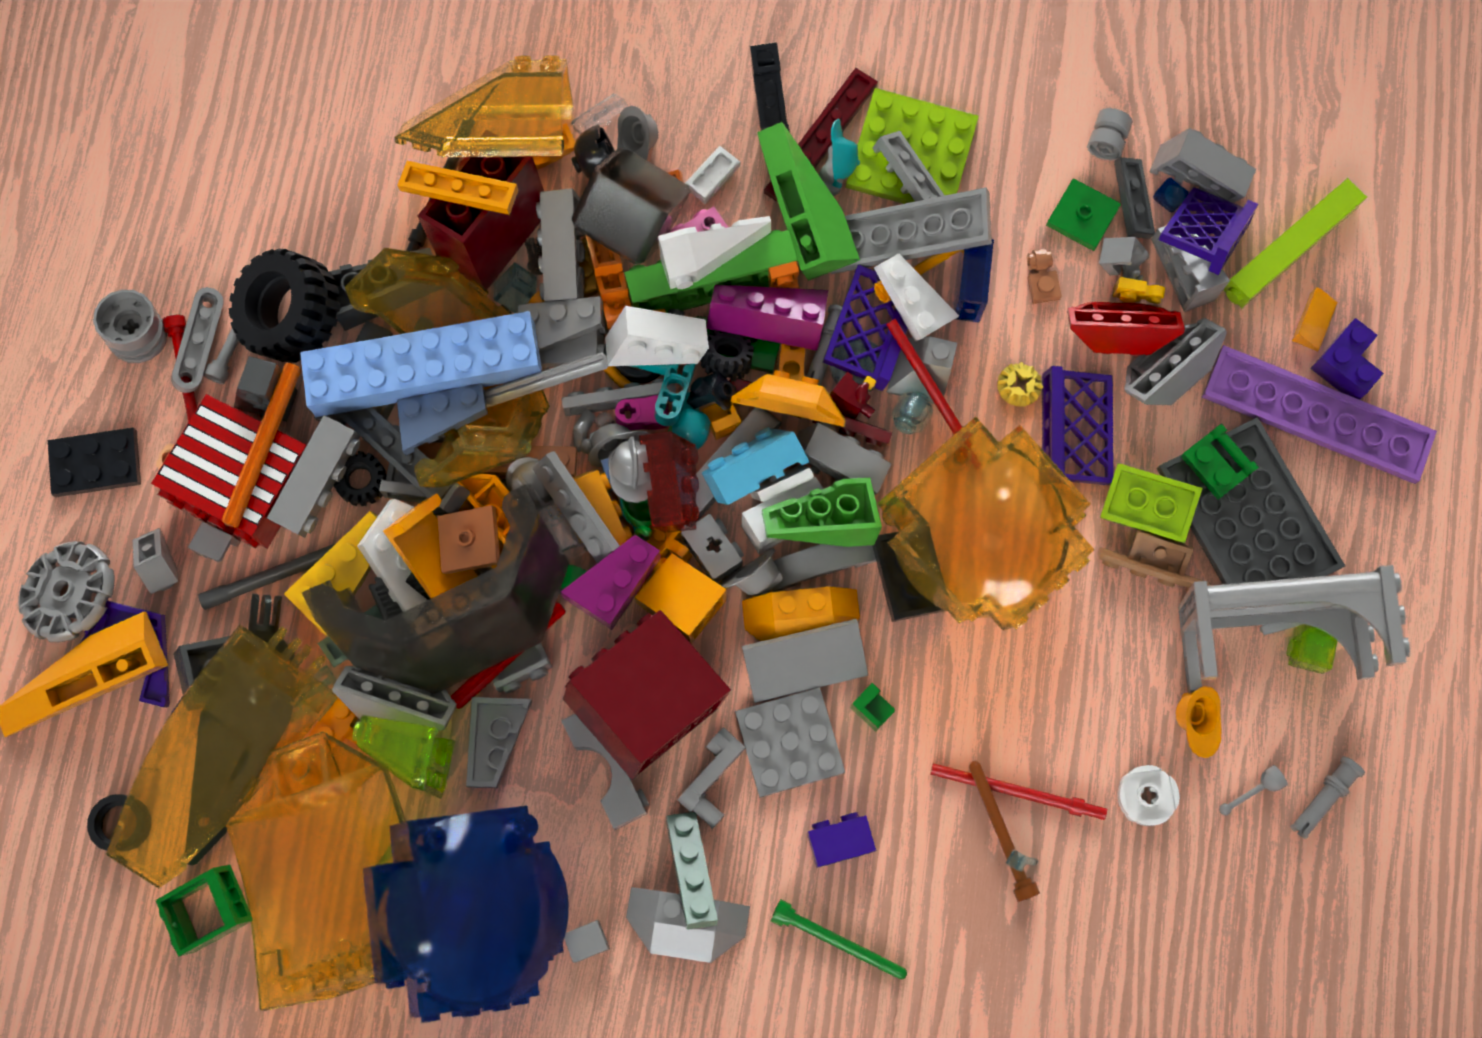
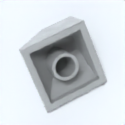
M931 336L924 337L917 342L913 338H908L944 396L957 343ZM900 350L889 381L887 393L935 404L906 356Z

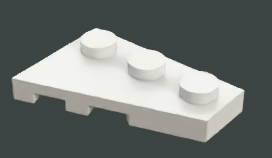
M900 254L874 267L915 342L959 317Z

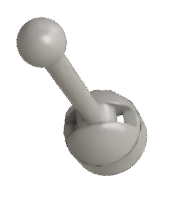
M1273 765L1262 773L1260 785L1231 803L1220 805L1219 811L1222 815H1229L1231 809L1265 788L1275 792L1288 785L1287 780L1282 772Z

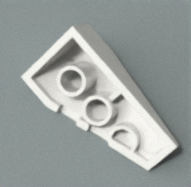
M770 216L739 220L727 228L718 223L711 224L710 229L707 231L697 232L696 227H690L658 236L660 259L670 289H685L692 286L694 282L701 280L771 233Z

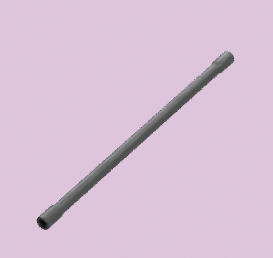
M506 479L501 480L508 489ZM441 507L432 511L436 516L449 514V512ZM335 544L228 585H221L198 594L200 604L204 610L228 602L234 597L308 570Z

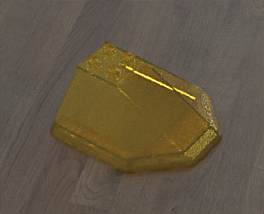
M527 55L515 56L514 60H509L404 122L394 137L395 143L404 145L407 144L406 141L412 142V148L424 152H430L431 148L436 149L437 156L441 157L562 156L564 150L562 120H572L574 115L567 59H560L558 55H546L542 57L543 60H531V56Z

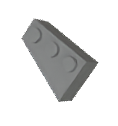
M1189 128L1160 145L1149 172L1158 175L1159 171L1175 177L1173 182L1181 185L1183 181L1198 186L1200 190L1234 203L1246 196L1256 169L1247 164L1246 160L1226 151L1222 145L1213 143L1205 138L1201 132Z
M1182 223L1183 226L1189 225L1188 223ZM1166 226L1158 228L1151 240L1184 312L1214 302L1230 282L1223 269L1219 275L1208 271L1211 262L1159 241V237ZM1190 234L1192 237H1198L1197 234Z
M818 422L799 431L797 438L810 461L807 464L812 466L811 471L813 473L819 474L821 470L835 478V482L841 479L870 478L874 495L878 494L892 464L884 460L883 454L872 449L868 451L860 446V442L857 439L835 432L836 428L828 423Z

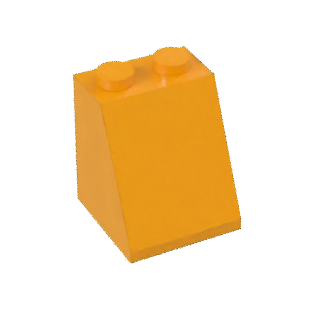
M671 553L667 559L662 557L653 569L655 574L649 581L646 579L638 591L635 600L639 606L652 616L661 609L692 644L726 602V589Z

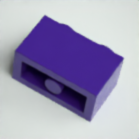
M858 812L841 816L842 822L830 825L829 820L812 824L813 830L808 831L807 836L816 868L876 851L866 815L859 817Z

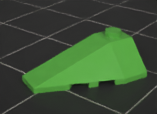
M870 478L841 479L834 482L830 487L822 490L817 488L810 491L806 496L798 499L790 498L762 509L767 538L843 547L867 546L875 544L882 528Z

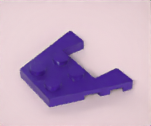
M112 601L106 602V612L95 626L89 631H85L86 634L81 640L82 642L94 633L139 613L147 612L167 660L165 615ZM168 666L145 677L139 701L164 708L169 707Z

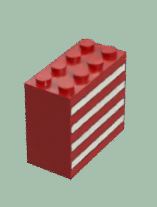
M206 394L151 484L159 490L157 495L167 500L166 502L180 510L185 509L195 518L205 523L210 522L217 529L229 535L234 534L242 542L255 549L258 545L268 549L281 525L267 519L307 445L277 430L239 526L231 527L222 522V517L261 421Z

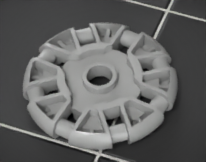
M79 541L67 542L55 546L54 551L49 554L44 553L33 563L26 573L28 578L25 584L21 585L18 597L19 613L24 616L22 622L31 634L42 640L47 638L49 642H65L79 637V632L83 630L89 631L102 618L107 610L105 604L108 598H112L114 592V571L109 568L110 560L102 550L92 544L85 545ZM97 569V572L91 575V572ZM68 585L67 592L60 596L61 589ZM92 593H97L93 603L89 602ZM71 618L77 619V620L72 623Z

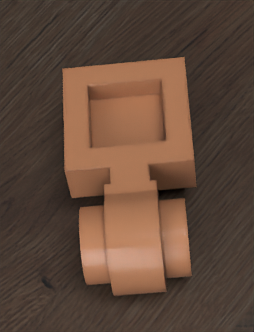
M1045 249L1032 250V253L1027 254L1028 268L1035 272V274H1029L1027 278L1032 303L1060 300L1062 295L1057 271L1047 272L1048 267L1053 266L1051 251H1046Z

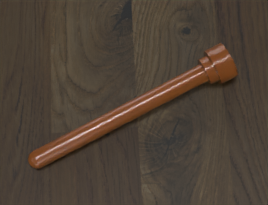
M972 761L969 769L1016 881L1013 883L1015 886L1013 892L1017 902L1032 898L1040 894L1035 881L1032 882L1030 877L1026 876L981 764L978 761Z

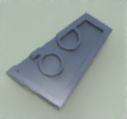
M483 384L398 399L397 407L402 451L406 456L414 452V448L427 441L430 444L438 440L439 435L451 429L457 430L488 414Z

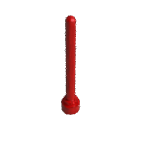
M170 315L163 318L162 323L164 332L168 333V337L172 338L175 358H177L186 328V319L183 315ZM181 377V380L183 382H191V379L189 377ZM194 391L183 393L188 422L197 409Z

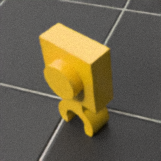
M1119 277L1114 285L1112 297L1120 298L1121 301L1126 303L1140 302L1143 299L1150 303L1160 304L1161 298H1164L1166 287L1147 285L1146 281Z

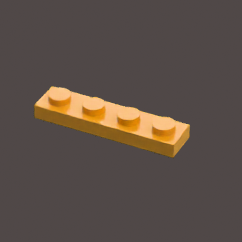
M408 160L397 184L402 192L510 215L519 191L515 183Z

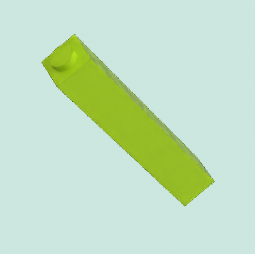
M1348 178L1344 180L1230 279V282L1224 288L1228 299L1232 303L1238 304L1241 308L1245 307L1358 209L1367 196Z

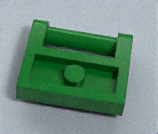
M1222 423L1181 455V458L1217 500L1259 468L1256 462H1251L1227 435V429ZM1217 440L1242 470L1239 473H1236L1211 444L1213 441Z

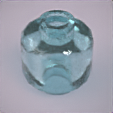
M907 392L900 396L891 416L895 427L900 432L908 435L920 433L929 422L933 414V407L925 394L921 392Z

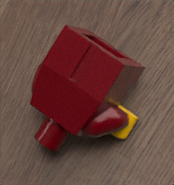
M847 371L831 391L830 396L842 415L855 419L859 413H862L869 419L875 412V409L867 404L871 398L868 389L871 390L877 381L867 376L860 385L852 379L854 376Z

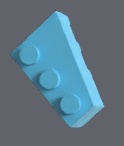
M770 427L764 428L755 434L756 438L751 442H743L735 446L731 450L732 454L725 458L719 457L708 464L709 468L701 474L717 503L729 505L759 489V484L771 476L775 475L777 479L784 476L783 469L795 463H800L801 466L809 463L810 461L795 432L770 429Z

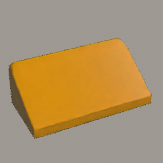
M1315 287L1309 295L1292 341L1319 351L1338 302L1322 289Z

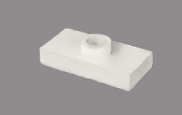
M719 146L684 183V188L706 204L741 166V162L723 147Z

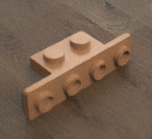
M1138 529L1128 555L1102 547L1098 551L1099 559L1103 560L1102 563L1108 567L1118 569L1119 566L1130 569V573L1142 578H1146L1147 575L1156 577L1158 582L1166 586L1174 587L1175 584L1184 586L1187 592L1193 582L1204 581L1185 574L1194 551L1193 547Z

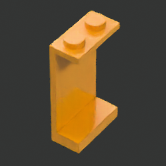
M436 493L384 529L383 532L443 617L447 618L455 613L459 617L473 607L471 602L474 599L479 601L491 592L489 587L498 579L494 575L481 581L474 570L447 575L442 573L438 519L432 512L440 506L442 499Z

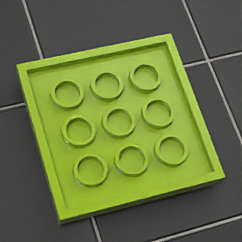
M874 88L858 142L860 165L847 178L845 188L902 204L915 202L910 193L904 195L900 189L904 184L895 171L888 173L886 170L889 162L882 152L875 153L872 149L881 136L901 131L945 196L956 194L979 116Z

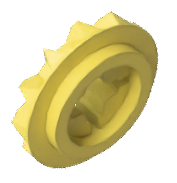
M1023 362L1010 364L1002 370L997 382L1001 397L1007 403L1020 407L1035 402L1043 388L1041 374L1037 373L1034 366L1025 365ZM1016 376L1021 381L1029 380L1024 387L1025 392L1020 386L1012 387L1016 382Z

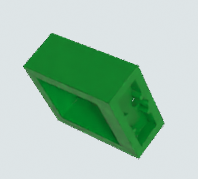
M231 865L212 868L155 900L159 908V915L170 935L171 945L176 950L178 957L197 952L254 921ZM209 886L224 925L198 939L183 899Z

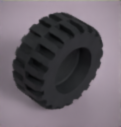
M271 249L251 259V264L245 265L240 271L242 273L240 278H236L234 282L236 287L234 293L230 294L229 299L232 302V307L229 308V317L233 319L231 326L234 333L237 334L236 337L241 345H244L252 353L288 363L300 361V352L323 348V342L329 341L332 336L330 332L333 326L336 327L338 322L336 314L340 312V302L337 301V297L340 296L339 290L334 285L336 281L332 273L322 263L287 249ZM291 288L289 310L284 319L278 323V310L281 300Z

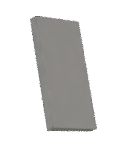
M856 619L742 646L755 703L869 676L859 625Z

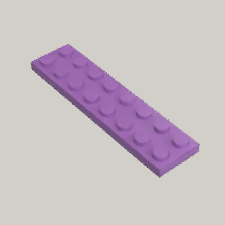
M1225 345L1220 348L1202 398L1253 419L1258 417L1263 423L1413 484L1420 481L1437 433L1436 430Z

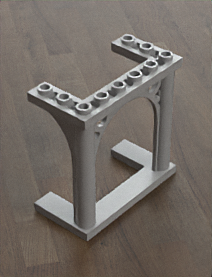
M1394 565L1380 566L1373 572L1211 586H1207V581L1193 582L1178 606L1188 693H1193L1202 687L1201 680H1212L1218 677L1212 629L1283 623H1299L1316 627L1334 637L1346 649L1356 668L1357 680L1372 679L1375 677V672H1378V658L1376 654H1372L1371 642L1375 640V629L1384 644L1386 666H1398L1406 663V657L1410 656V644L1407 637L1403 638L1402 625L1406 623L1404 606L1399 605L1397 593L1401 592L1399 573H1394Z

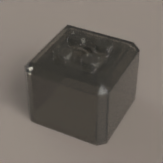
M619 147L595 167L571 220L575 229L635 265L641 264L659 248L658 236L669 233L673 228L691 190L687 184L629 149Z

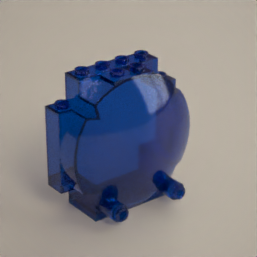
M528 806L409 820L389 826L393 863L363 868L375 984L385 983L386 989L405 986L406 980L410 1017H421V1023L440 1020V1014L451 1012L452 1017H471L481 1015V1009L482 1012L511 1009V1006L530 1003L529 997L539 996L538 981L548 971V961L554 960V955L564 952L563 941L568 924L569 902L563 872L551 851L550 841L534 843L533 837L538 831V822L533 815L528 814Z

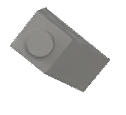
M160 528L132 540L134 569L150 594L168 590L178 582L177 567Z

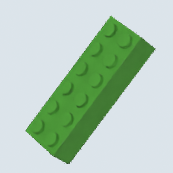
M773 230L685 289H670L661 260L649 266H633L624 274L632 307L648 310L665 309L666 313H668L669 309L684 311L710 304L714 285L769 287V268L794 261L798 264V259L789 230L782 232L780 230Z

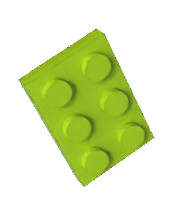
M1118 463L1100 518L1185 544L1203 488Z

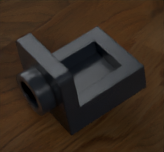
M719 371L705 377H699L690 387L691 391L687 403L695 409L715 402L726 411L731 408V398L736 393V387Z

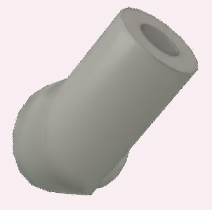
M1146 249L1144 254L1134 255L1131 265H1122L1123 277L1143 281V275H1140L1139 266L1149 258V253Z
M588 410L583 411L573 428L574 447L577 448L578 452L582 451L585 454L590 453L592 449L591 441L587 438V432L596 418Z

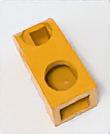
M782 344L779 371L791 373L790 379L801 381L802 376H804L805 348Z

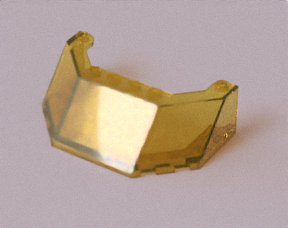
M384 248L345 286L350 303L356 310L377 314L399 334L512 314L503 304L497 306L487 297L489 292L474 278L469 281L457 270L459 265L451 258ZM499 385L484 387V389L487 390ZM536 391L487 407L488 414L457 430L451 429L445 432V439L435 459H421L415 464L414 471L420 487L443 488L528 455L532 448V440L537 436L542 425L541 420L550 407L544 391Z

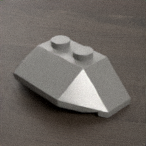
M1206 318L1198 320L1194 324L1184 325V334L1151 355L1138 356L1127 366L1125 392L1146 405H1172L1212 370L1227 334L1226 329Z
M387 663L365 664L358 667L345 666L332 689L360 720L412 738L444 730L457 705L440 681Z
M631 887L626 918L650 953L711 963L745 938L750 906L714 900L718 917L717 926L687 930L680 894Z

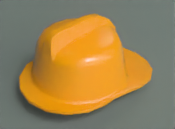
M1208 686L1200 687L1193 693H1184L1175 711L1178 725L1186 731L1189 747L1194 754L1202 758L1211 757L1217 752L1222 735L1220 697L1216 690Z

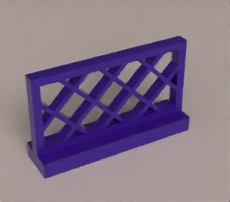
M1193 187L1162 231L1159 241L1211 262L1208 271L1219 275L1248 229L1258 203L1248 200L1244 207ZM1189 211H1196L1197 214H1191ZM1198 222H1204L1206 225H1200ZM1216 222H1222L1223 225H1217ZM1182 223H1188L1189 225L1183 226ZM1190 234H1197L1198 237H1192Z
M858 264L822 363L845 372L848 371L850 374L862 379L870 376L877 381L873 388L883 391L891 379L901 348L889 329H887V323L881 325L875 312L886 309L891 320L896 318L905 335L908 328L896 307L893 310L892 306H894V303L892 301L873 308L871 307L866 296L875 293L874 287L863 291L858 280L860 275L871 279L873 285H875V283L880 281V278L876 271ZM860 298L866 311L854 314L850 302ZM869 315L875 328L863 331L857 319ZM852 322L858 334L846 338L841 327ZM878 332L883 344L873 349L866 336ZM861 339L867 351L855 356L849 343ZM840 346H844L849 356L848 359L843 361L831 356L833 350ZM870 356L875 366L873 372L862 369L858 360Z
M1051 366L1042 374V482L1066 481L1111 485L1114 476L1113 375L1066 371L1061 366ZM1065 379H1073L1081 389L1072 396L1065 388ZM1093 381L1104 382V395L1100 398L1088 387ZM1082 391L1094 402L1087 410L1075 399ZM1069 403L1081 414L1073 423L1065 415V407ZM1096 405L1104 413V421L1100 425L1089 414ZM1082 418L1094 429L1087 437L1075 426ZM1069 430L1081 441L1073 450L1065 442V434ZM1096 433L1105 441V448L1100 452L1089 441ZM1083 445L1094 456L1087 464L1075 453ZM1070 457L1081 468L1076 475L1065 474V461ZM1096 460L1105 468V477H1098L1089 469Z

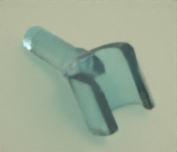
M1013 849L1006 864L1022 872L1025 865L1035 866L1038 864V860L1025 856Z

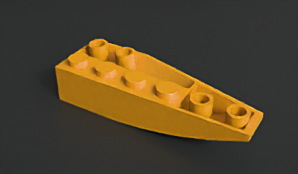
M147 612L139 613L90 635L0 705V727L4 737L16 734L169 666Z

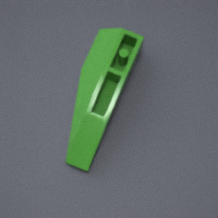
M783 122L757 132L786 228L789 230L800 269L807 280H812L860 261L842 208Z

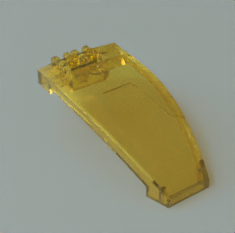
M241 624L235 629L179 700L155 738L135 777L112 833L106 855L158 889L186 870L187 863L262 788L314 724L323 718L338 699V696L329 687L314 677L326 660L324 656L319 655L310 667L304 670L299 665L310 654L311 647L306 644L293 660H290L291 656L301 645L302 640L298 637L289 643L283 653L275 649L286 636L287 630L284 627H281L268 643Z

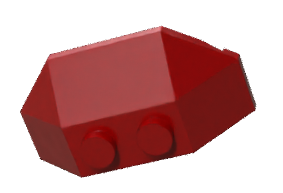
M1087 302L1076 307H1068L1067 310L1070 329L1094 353L1129 354L1134 356L1151 355L1184 334L1185 331L1181 312L1174 310L1170 312L1162 307L1150 304Z

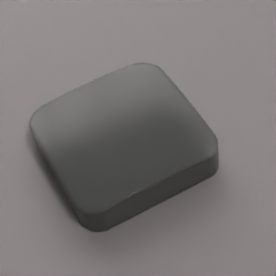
M458 483L453 484L441 501L440 507L449 513L458 512L470 495V491Z

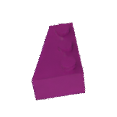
M634 535L560 593L563 599L613 630L661 559L660 550Z

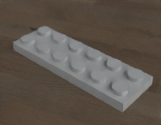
M985 187L846 215L845 218L860 261L830 273L835 274L855 270L858 264L866 268L877 266L897 254H900L905 260L992 244L990 194L988 189Z

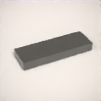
M1119 157L1114 161L1127 237L1150 239L1154 236L1155 229L1142 159Z

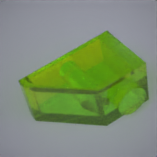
M1316 627L1308 628L1289 641L1286 655L1289 656L1288 665L1320 674L1332 670L1337 640Z

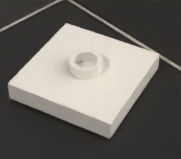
M801 465L787 471L783 469L784 476L778 479L775 475L771 476L768 480L759 484V489L750 494L753 499L765 502L813 479L814 475L810 467Z

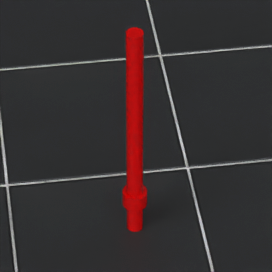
M896 318L891 320L886 326L956 437V445L960 451L964 450L975 469L981 467L985 463L973 445L975 441L971 434L966 433Z
M935 763L932 764L930 775L976 786L971 773ZM986 777L991 791L1068 811V814L1081 817L1083 814L1102 820L1106 819L1107 808L1085 803L1084 799L1077 797L1069 799Z

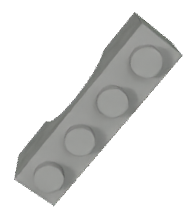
M573 714L561 720L576 750L594 751L602 755L610 765L612 772L611 785L607 794L600 802L613 828L617 830L646 815L647 812L644 807L648 806L649 803L642 789L635 790L631 778L577 715Z

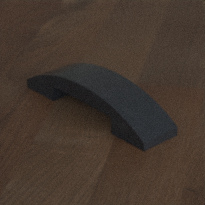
M777 42L750 46L760 130L762 131L783 122L790 132L789 124H787Z

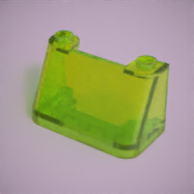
M362 715L361 721L356 722L353 730V740L357 741L358 748L412 789L428 797L439 799L443 797L455 741L446 738H435V735L438 733L436 727Z

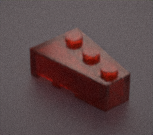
M671 431L639 435L640 445L646 444L648 462L643 463L644 472H650L652 490L647 491L652 528L664 533L696 530V521L699 518V509L696 504V492L699 489L696 464L698 463L699 455L696 445Z

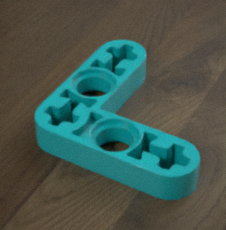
M680 364L632 366L665 375L655 404L654 417L659 424L672 426L680 419L694 375L695 364H686L682 375L678 374ZM677 383L682 386L683 390L679 393H673L668 390L667 386ZM668 401L673 402L669 415L663 414L667 408Z

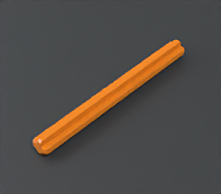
M286 363L281 372L222 517V522L228 526L238 527L300 376L301 369L295 364Z

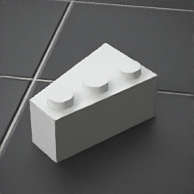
M630 306L624 307L605 337L608 366L698 364L709 349L705 319Z
M816 477L742 512L741 527L759 555L784 541L783 539L766 537L762 509L790 498L798 499L806 496L810 491L817 488L822 490L823 487Z

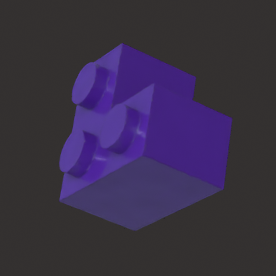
M1354 318L1310 369L1339 392L1360 400L1384 374L1361 356L1378 335L1357 318Z

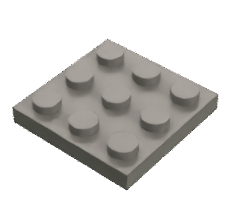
M820 687L735 711L759 798L845 774Z

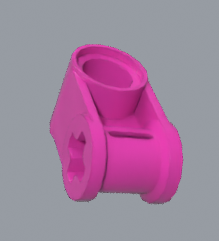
M658 395L623 399L615 407L616 423L627 427L630 431L643 429L659 430L669 427L663 426L655 420V404ZM668 404L666 410L663 413L665 415H669ZM625 411H630V419H626Z

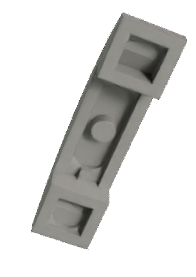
M820 544L776 559L774 563L782 573L783 579L772 589V592L797 586L803 581L853 566L857 568L876 562L873 546L843 547Z

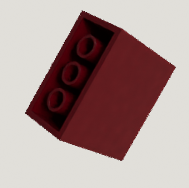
M488 130L485 131L454 171L517 184L519 191L510 215L431 198L417 215L441 266L484 292L488 290L541 222L537 215L536 203L540 202V192L544 191L533 156Z
M661 609L653 616L650 613L643 616L636 624L638 627L631 633L626 630L620 634L614 641L615 645L608 651L606 648L598 651L591 659L593 662L586 668L582 665L576 668L568 676L570 680L565 685L566 691L563 696L565 703L631 780L718 710L731 691L728 685Z

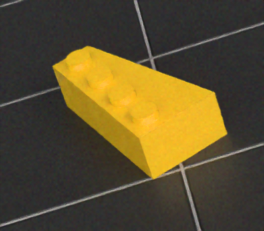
M369 511L284 593L325 636L332 634L338 621L349 607L353 597L372 569L357 545L378 517L374 512Z

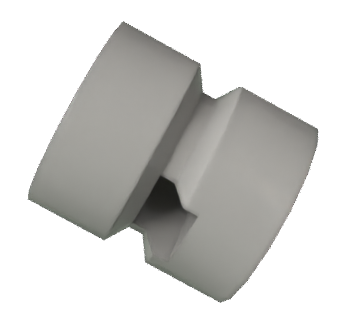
M1106 108L1100 110L1094 125L1095 130L1092 131L1087 145L1088 151L1092 155L1104 160H1116L1121 157L1126 143L1124 139L1128 137L1133 123L1132 118L1127 113L1118 109Z

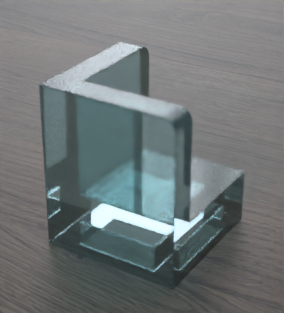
M514 262L495 282L493 300L513 313H517L518 305L526 304L536 293L537 277Z

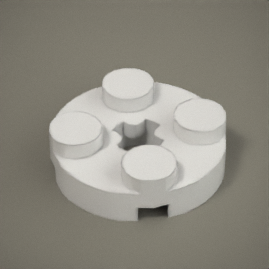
M1144 765L1132 769L1121 778L1117 791L1118 803L1125 817L1129 821L1142 826H1155L1166 822L1173 815L1174 810L1177 809L1180 798L1175 780L1162 771L1161 768L1152 765ZM1145 787H1148L1150 792H1155L1156 798L1151 799V804H1147L1146 800L1141 798Z

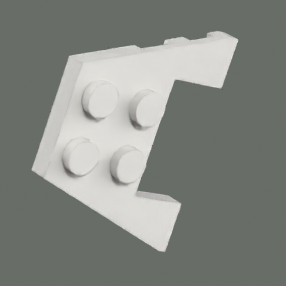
M392 499L385 505L357 547L378 578L381 577L387 586L388 594L393 602L396 601L404 612L402 613L404 619L407 622H413L428 600L406 583L411 570L383 530L413 509L414 506Z

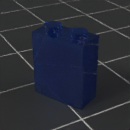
M992 239V244L963 249L959 254L953 310L959 317L955 320L980 322L988 303L994 239Z

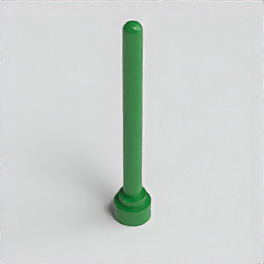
M780 899L771 917V922L779 926L783 924L789 926L791 924L898 979L906 978L907 970L904 967L796 914V910L791 908L792 904Z

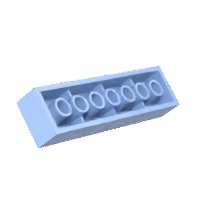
M530 311L300 352L306 405L315 417L397 403L398 399L481 383L484 387L505 384L542 372L535 323Z

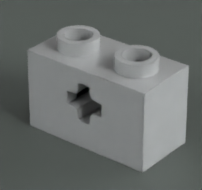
M708 514L682 531L681 535L682 540L706 575L718 583L742 567L743 560L741 557L744 554L735 541L730 543L725 534L728 531L719 518L714 520L712 515ZM709 544L719 545V552L709 551Z

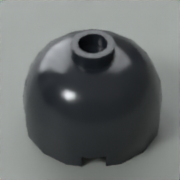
M599 124L588 128L579 135L574 145L575 156L571 158L574 168L578 173L583 172L588 179L595 182H605L621 176L622 171L619 162L615 165L613 163V153H616L605 130L600 128Z

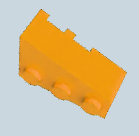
M594 468L573 477L618 544L621 546L633 537L629 527H622L619 520L623 513L617 499L611 501L607 490L612 488L606 474H599V471Z

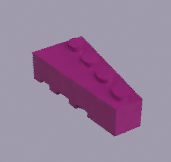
M714 285L706 327L707 329L817 351L824 324L829 290Z

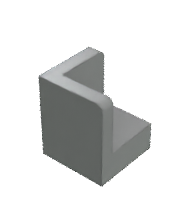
M1136 237L1104 238L1099 264L1109 275H1120L1122 265H1131L1134 255L1144 254L1145 248Z
M202 522L188 548L202 557H208L221 562L230 544L238 547L240 542L232 535Z
M599 920L563 934L574 963L610 949Z

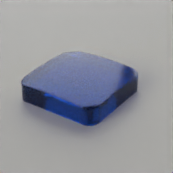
M1167 178L1154 193L1153 198L1169 212H1175L1189 192L1172 178Z

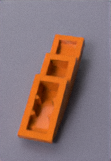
M612 229L585 234L598 294L603 300V314L608 330L612 328L625 306L632 307L621 258Z

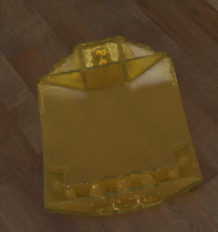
M325 732L317 733L270 751L264 760L267 764L257 780L252 779L240 798L243 802L234 816H229L223 825L227 828L243 881L247 905L254 920L251 922L259 1008L261 1011L327 1000L390 979L431 953L415 854L404 813L388 768Z

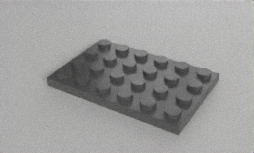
M1258 417L1226 433L1251 462H1256L1259 468L1219 500L1216 499L1181 458V455L1158 466L1157 470L1160 476L1203 488L1190 528L1222 584L1328 576L1345 567L1340 555ZM1217 440L1211 443L1236 473L1242 470Z

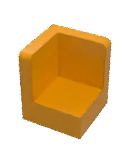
M733 403L731 408L726 411L717 404L703 409V413L710 419V430L715 440L732 434L741 424V419Z

